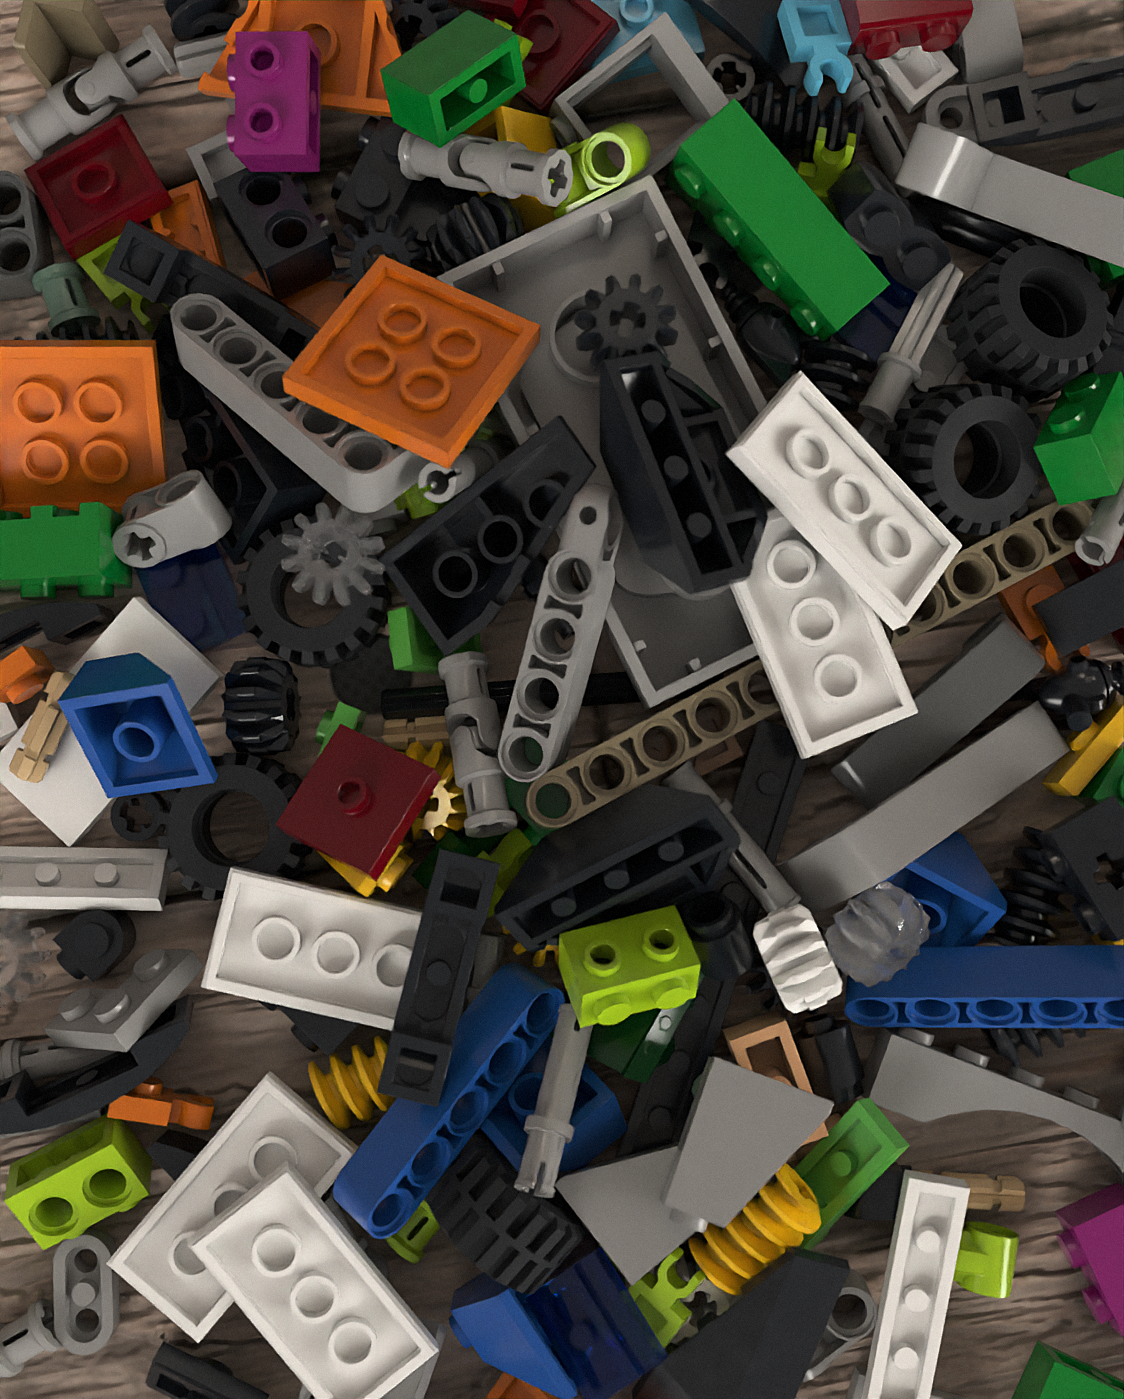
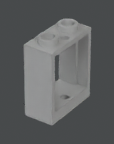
M666 11L556 97L549 110L550 115L553 117L549 125L563 147L576 141L580 143L589 138L592 134L575 110L647 54L696 122L694 126L649 160L642 172L604 193L603 196L650 174L654 178L672 164L679 146L729 103V100Z

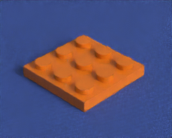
M380 255L282 375L284 392L449 469L540 342L541 325Z
M0 340L1 510L19 512L23 514V518H31L30 506L55 505L59 509L79 511V503L101 502L122 515V507L128 497L134 493L145 491L169 481L156 340Z

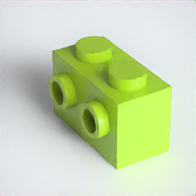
M675 905L559 934L558 969L580 1028L597 1023L602 1025L616 1024L631 1014L654 1008L663 1010L673 1009L682 1005L688 999L696 997L701 963Z

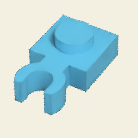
M782 0L777 13L790 63L807 61L808 68L803 80L807 93L810 96H817L823 82V75H828L835 80L839 93H846L853 76V66L846 57L852 40L840 0Z

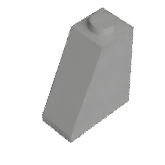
M708 1057L659 1198L664 1205L672 1207L669 1219L704 1233L708 1222L725 1228L830 1115L834 1102L717 1057Z
M679 1142L563 1172L556 1178L555 1187L631 1285H634L697 1231L669 1219L672 1207L664 1205L659 1199Z

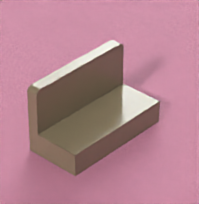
M23 0L14 39V48L46 90L67 77L72 56L96 61L97 57L107 50L113 53L119 51L120 42L94 0Z

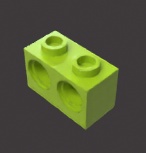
M106 1113L11 1163L4 1202L44 1251L65 1239L77 1238L91 1225L116 1212H125L132 1209L143 1198L150 1195L152 1158L124 1120L108 1118Z

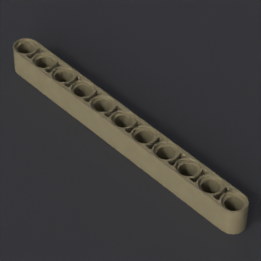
M1056 500L1011 524V526L957 553L921 603L923 611L920 621L910 619L906 625L892 630L879 616L891 648L894 649L1074 552L1078 537L1085 530L1094 513L1092 507L1086 501L1059 506ZM1053 517L1062 520L1068 530L1067 540L1060 538L1055 533ZM1004 543L1014 546L1020 556L1019 567L1009 564L1003 554ZM954 569H960L970 578V594L959 591L953 581ZM759 659L545 773L535 780L524 794L523 807L528 819L532 824L541 829L553 830L568 825L781 710L774 691L773 698L768 705L754 701L749 694L748 681L752 675H760L769 681L761 660ZM708 702L720 710L722 725L717 733L707 732L698 725L695 714L699 703ZM659 730L670 739L671 753L665 761H655L644 752L642 744L646 731ZM599 757L609 758L618 766L620 772L619 781L613 789H600L591 781L589 769L594 759ZM547 785L557 786L566 794L568 800L567 809L560 818H547L537 810L535 799L541 787Z

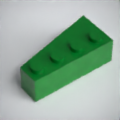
M735 98L679 146L664 182L694 212L696 208L705 217V223L718 236L725 238L738 252L737 256L756 274L758 279L768 289L772 290L790 309L792 318L806 334L810 336L816 335L822 342H825L890 285L889 281Z
M101 502L79 503V511L59 509L55 505L30 506L31 518L23 519L22 513L0 509V592L20 591V599L45 601L55 600L56 590H78V598L111 599L114 598V589H133L132 566L122 562L115 555L112 544V537L117 526L123 523L120 513Z

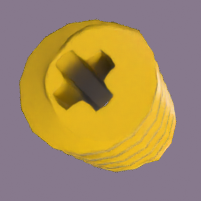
M380 1035L373 1038L374 1055L368 1057L362 1048L355 1044L351 1047L352 1064L346 1066L336 1052L329 1055V1073L324 1074L314 1060L308 1063V1073L316 1099L329 1120L340 1130L351 1126L353 1113L363 1122L370 1120L374 1115V1102L381 1111L386 1113L396 1101V1097L377 1093L388 1047Z
M784 1163L775 1173L778 1181L774 1183L769 1179L758 1191L760 1196L758 1198L754 1196L742 1208V1212L738 1213L725 1228L708 1222L705 1233L703 1232L707 1243L694 1236L688 1238L689 1248L703 1273L714 1285L726 1293L735 1296L741 1295V1286L766 1268L768 1264L770 1265L784 1254L785 1248L789 1250L792 1246H800L803 1241V1233H815L821 1225L820 1209L814 1193L787 1163Z

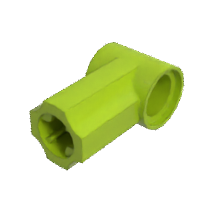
M981 1221L966 1222V1226H963L953 1281L957 1282L962 1288L980 1295L995 1298L1009 1297L1011 1295L1019 1245V1234L997 1224Z

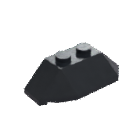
M659 351L604 360L600 366V453L614 489L619 495L621 507L643 562L690 595L745 581L751 574L752 562L759 548L768 520V514L756 486L726 455V452L737 439L724 408L694 381L671 368L672 362Z
M645 783L541 838L495 905L494 916L530 952L545 950L546 945L559 946L560 933L675 905L677 908L714 888L725 870L732 852H736L741 844L740 835L710 795Z

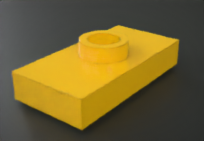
M1117 695L1113 704L1100 712L1092 720V724L1088 729L1084 731L1073 730L1068 736L1066 742L1071 750L1059 760L1041 782L1056 796H1078L1123 743L1124 695Z

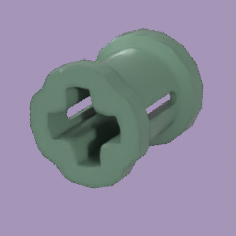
M74 262L50 265L45 269L37 271L32 278L33 288L42 293L51 320L48 322L49 332L56 338H59V329L62 326H67L73 337L82 335L83 322L89 321L94 329L101 322L98 311L90 308L81 281L84 280V271L81 266Z

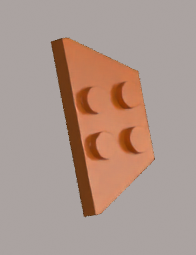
M248 0L245 13L235 19L223 39L227 43L225 49L210 74L204 71L198 85V90L204 95L235 99V92L231 91L228 83L227 60L229 54H235L236 32L307 31L321 51V109L392 117L380 70L403 55L385 0Z

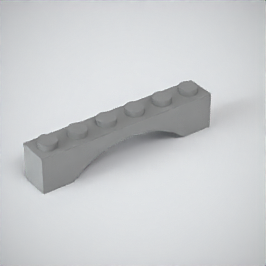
M887 1027L879 1028L864 1069L865 1078L861 1080L864 1088V1093L862 1094L864 1099L870 1097L877 1106L922 1123L951 1114L979 1110L1022 1112L1054 1121L1078 1133L1090 1142L1111 1165L1124 1186V1129H1121L1124 1106H1121L1119 1114L1116 1115L1098 1108L1101 1098L1081 1089L1066 1085L1063 1094L1043 1087L1045 1077L1023 1067L1015 1068L1011 1064L1008 1073L987 1066L990 1059L989 1055L956 1043L953 1052L932 1045L935 1035L918 1027H899L898 1031Z

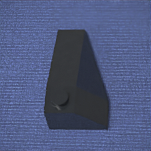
M163 314L151 339L156 340L161 401L167 417L172 420H179L184 433L187 449L181 455L187 471L198 470L202 473L232 517L230 529L219 539V542L234 565L243 564L247 561L243 557L249 547L257 551L264 543L259 538L262 533L270 529L275 534L282 530L280 522L291 518L297 523L305 522V516L314 515L328 491L183 368L178 359L171 315Z

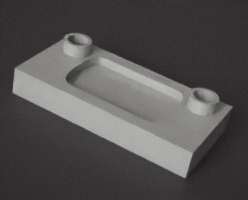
M652 174L436 277L437 280L541 325L540 342L494 407L515 449L555 417L562 416L597 465L584 486L597 483L614 488L600 453V369L593 371L589 367V360L595 350L579 351L577 349L576 337L584 332V330L577 327L574 321L577 311L589 309L584 301L585 293L589 289L598 290L606 295L605 280L610 275L615 276L619 281L621 289H628L629 279L633 274L637 273L641 276L640 291L646 293L651 287L660 284L664 291L658 305H674L677 311L675 319L668 324L678 331L676 344L664 347L668 354V360L672 362L670 367L694 381L724 408L737 440L767 405ZM622 319L617 335L631 337L634 321ZM757 488L765 510L773 507L774 505ZM568 511L555 529L560 539ZM624 514L625 523L613 564L615 582L603 627L644 710L647 711L758 656V652L730 585L691 595L643 562ZM579 559L573 566L586 590L591 582V571L585 561Z

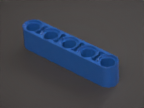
M1124 945L863 948L852 952L848 957L844 1013L854 1023L869 1027L1124 1028Z
M509 962L496 971L459 1018L438 1107L397 1098L337 1176L333 1187L334 1199L372 1237L378 1239L390 1237L406 1224L555 1028L559 1016V1006L565 1004V996L560 989L521 963Z

